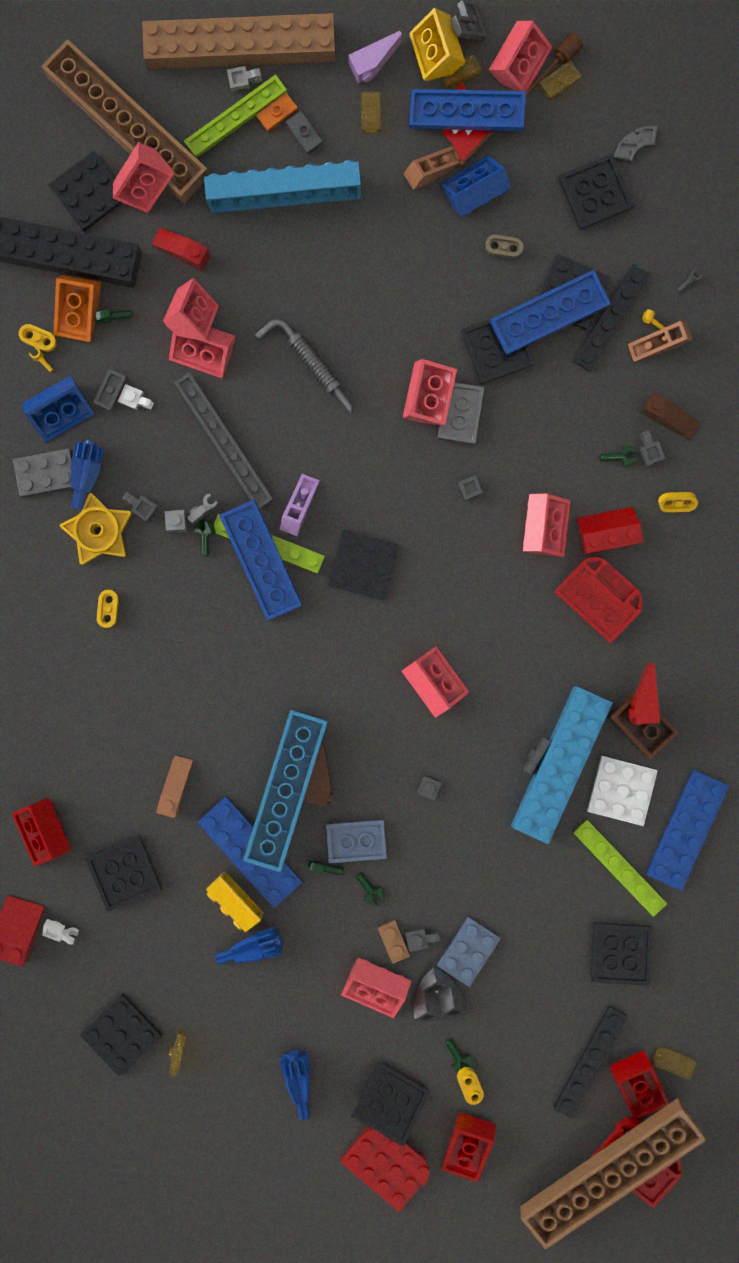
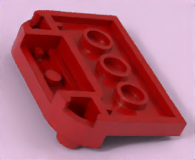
M592 556L582 560L554 591L609 643H612L642 610L643 600L639 590L601 557Z
M628 1116L616 1123V1129L591 1157L642 1122ZM681 1158L631 1192L654 1208L681 1178Z
M369 1127L362 1132L340 1159V1163L398 1212L403 1209L422 1185L425 1186L429 1178L428 1162L422 1152L419 1153L407 1142H405L404 1146H400Z

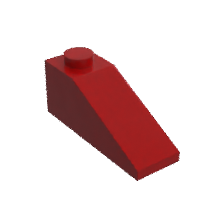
M162 228L159 229L151 244L155 248L201 272L210 257L207 247L190 238Z
M655 663L646 664L631 702V709H629L628 713L629 719L632 720L633 724L660 723Z

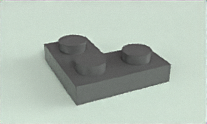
M461 0L457 4L460 16L455 15L451 19L454 33L458 38L482 41L487 35L475 1Z

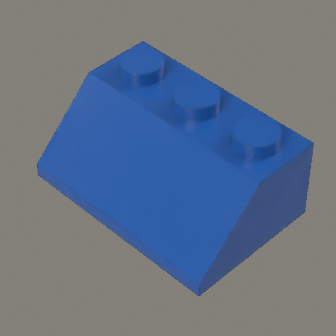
M489 155L440 183L453 209L461 216L470 214L475 208L487 204L489 200L504 194L506 190L511 188L505 168Z
M71 375L21 403L26 417L45 443L95 414Z

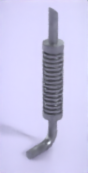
M278 318L270 320L255 333L260 340L275 327L283 329L290 338L288 340L290 347L300 356L299 358L307 365L306 367L314 374V377L321 383V386H323L328 395L334 393L352 416L353 405L340 390L342 383L330 371V368L325 365L326 363L318 356V353L311 347V344H309L301 332L295 333L285 320Z

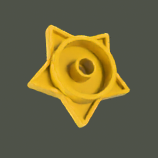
M89 493L82 511L77 516L60 524V527L77 542L79 563L85 565L102 554L126 557L122 533L132 512L107 509L95 495ZM101 528V532L97 535L96 529Z

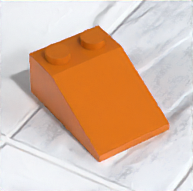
M65 274L56 278L53 335L91 342L96 321L95 315L98 312L101 281Z

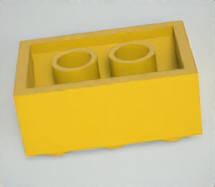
M434 8L409 33L423 80L428 81L451 75L465 63L449 14Z
M226 871L207 887L208 897L213 902L217 901L221 905V911L226 916L230 915L234 919L233 923L239 930L243 929L247 932L262 919L264 912Z

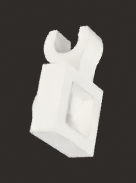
M127 384L124 385L118 399L120 404L137 410L139 405L151 410L154 404L152 400L143 397V391Z
M47 919L42 935L58 942L64 940L68 944H73L75 938L69 935L78 936L79 930L73 927L65 929V926L60 922Z

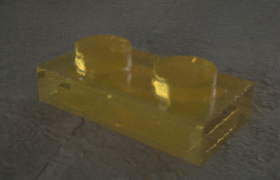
M474 54L464 58L465 63L453 74L441 77L447 89L482 74V69Z
M570 60L540 81L539 87L550 101L580 80L581 74Z
M380 91L361 92L362 132H381Z
M658 1046L652 1064L657 1068L690 1080L696 1061Z

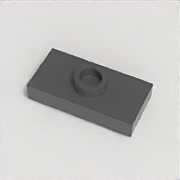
M302 111L286 121V125L307 155L323 144Z
M542 737L536 748L532 747L527 755L529 759L522 770L532 774L551 741Z

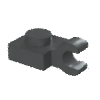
M649 430L639 434L644 444L639 449L645 466L665 459L659 441L653 443Z
M126 492L123 497L124 500L133 505L131 511L146 522H148L158 507L142 495L139 499H136Z
M419 928L405 932L409 952L427 949V942L440 941L439 931L425 933V928Z

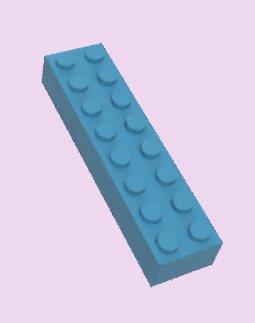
M347 160L340 164L327 162L319 166L308 164L299 168L288 166L285 169L268 168L266 171L249 170L247 173L229 172L227 175L214 173L204 177L206 201L211 213L361 199L359 163L352 160Z
M573 687L549 741H551V744L542 756L511 823L514 829L549 844L611 708L612 702L579 687Z
M290 710L243 861L281 872L328 721Z

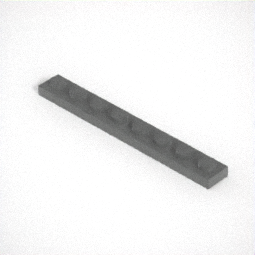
M189 372L176 380L174 384L250 500L255 499L259 509L273 501V498L191 373Z

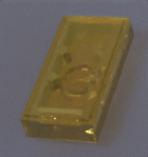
M179 1031L176 1036L175 1046H171L169 1058L172 1059L169 1071L171 1076H176L179 1071L186 1032Z

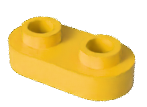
M25 324L19 330V338L25 344L34 348L36 347L44 352H51L57 346L55 336L46 330L31 324ZM29 333H33L31 338L27 337ZM50 340V344L46 346L45 341Z
M691 492L664 493L658 499L659 507L663 512H690L698 506L697 497Z
M104 590L99 595L97 622L101 627L111 628L117 622L119 596L115 591ZM109 596L113 598L111 603L107 602V597ZM107 615L111 617L109 622L105 621V616Z
M471 1067L460 1069L457 1073V1080L465 1100L471 1105L480 1103L484 1098V1092L474 1069Z

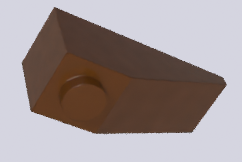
M655 392L648 397L640 412L688 440H691L699 425L698 421L672 401Z
M321 744L303 801L325 808L326 803H331L333 793L330 792L331 782L325 745Z

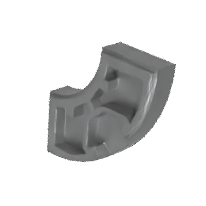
M657 126L640 127L625 136L615 150L614 160L631 163L634 155L639 150L653 147Z

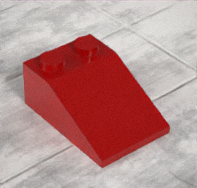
M11 895L7 896L0 913V960L18 966H24L29 961L44 912V905Z
M644 1050L609 1066L634 1119L638 1120L670 1104Z
M459 1112L441 1170L478 1182L494 1143L496 1124Z

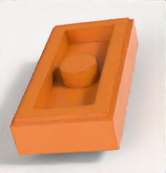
M285 93L259 112L256 117L266 131L270 132L295 113L298 107L289 95Z

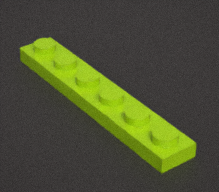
M275 74L184 140L185 145L197 159L283 94L287 93V89Z
M218 514L214 523L215 534L230 539L220 519V514ZM271 535L282 560L316 574L319 573L325 558L324 555Z
M587 819L573 831V834L653 917L667 905L659 894Z

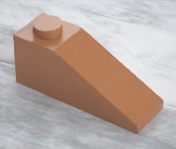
M451 146L413 160L404 172V176L412 189L415 190L431 183L459 166L460 158L454 147Z
M679 321L629 343L628 347L633 361L637 362L693 341L687 322Z
M174 755L156 813L172 818L178 816L193 760Z

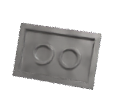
M454 382L446 424L444 426L439 425L437 439L475 445L484 387Z
M71 449L13 459L20 497L71 488Z

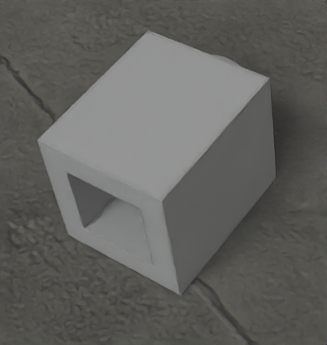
M185 510L165 511L166 531L169 533L188 532L187 512Z

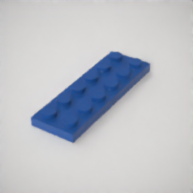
M412 89L409 129L523 131L526 91Z
M592 270L490 319V323L507 356L610 306L611 303L595 271Z
M254 499L220 514V519L266 620L302 606L303 604L256 500Z
M692 769L645 873L646 875L680 891L683 890L729 788L728 785Z
M227 796L197 822L273 908L303 883L285 861L281 872L243 861L254 826Z

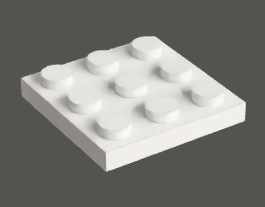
M600 756L587 812L644 826L658 770Z

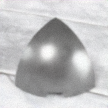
M432 968L424 976L417 989L414 1000V1020L435 1021L438 1017L447 1016L452 1018L467 1012V1003L456 983L441 970Z

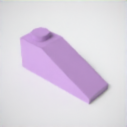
M400 31L348 55L349 66L358 84L372 80L401 44L402 34Z
M304 474L301 475L282 516L279 530L298 536L320 480Z

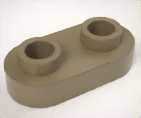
M491 235L486 240L485 250L492 256L515 259L522 254L523 243L515 237ZM496 244L498 248L493 249L491 245ZM515 247L516 251L512 252L510 248Z

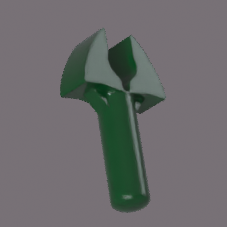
M109 309L96 312V323H109L110 320L131 318L132 311L110 312Z
M624 445L622 446L623 451L620 453L601 454L600 460H620L623 462V467H627L635 462L637 458L628 459L625 455L627 453H636L637 451L632 447Z
M203 519L197 522L194 533H199L201 536V555L208 556L209 535L216 532L210 520H205L204 529Z
M309 861L307 867L309 870L318 873L327 872L343 875L344 873L343 867L322 864L320 861Z
M358 873L356 878L367 892V897L364 898V901L370 905L377 906V903L372 899V893H374L383 902L382 887L380 886L378 889L373 888L363 873Z
M448 1039L445 1044L455 1058L452 1068L457 1072L462 1069L461 1061L472 1068L470 1054L466 1056L461 1055L452 1039Z

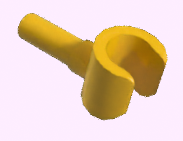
M649 309L644 311L642 317L644 323L653 324L660 330L665 328V326L653 319L654 311Z
M35 347L38 351L37 356H33L29 352L30 357L36 362L43 364L49 372L54 370L43 358L44 354Z

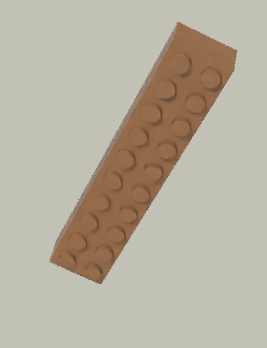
M333 13L142 21L143 53L147 69L335 62Z
M68 39L41 66L47 78L130 155L138 142L157 150L174 171V175L166 185V188L183 204L204 184V177L209 176L207 168Z
M677 1098L521 1205V1220L544 1249H547L706 1141L702 1128Z

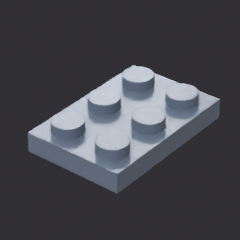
M384 819L326 824L329 863L387 859Z
M468 916L438 961L437 966L470 987L501 938Z

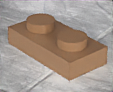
M395 919L377 927L392 964L410 957Z

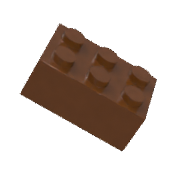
M634 690L607 717L646 758L652 759L679 732L660 712V723L633 724L632 720L629 719L628 711L631 709V702L636 692Z

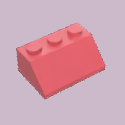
M517 21L489 70L499 83L514 91H527L553 47L534 21Z
M138 142L113 182V199L148 213L174 175V171L157 150Z
M192 278L177 288L163 322L176 336L204 341L207 338L219 305Z
M212 327L204 341L176 336L173 333L169 360L222 379L233 351L235 336Z
M424 359L414 362L402 418L418 423L444 426L446 424L457 369Z
M529 494L523 551L549 556H565L571 500L550 494Z
M437 646L402 670V673L435 718L450 709L469 693Z
M357 958L341 996L394 1018L406 999L411 980L406 979L402 975L392 973L384 967L376 966L368 960Z

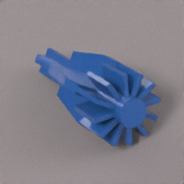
M85 440V443H75L70 465V487L74 489L71 508L82 510L86 492H91L100 472L104 448L96 446V442Z
M274 927L261 930L257 934L234 944L230 950L217 953L215 955L216 963L220 965L233 960L235 963L256 962L265 958L268 960L281 956L283 954L281 950L283 949V939Z
M299 1050L289 1051L287 1054H283L284 1057H280L282 1076L285 1075L286 1087L293 1104L298 1107L300 1120L310 1119L308 1102L310 1101V1062L308 1053H305L304 1050L300 1053Z

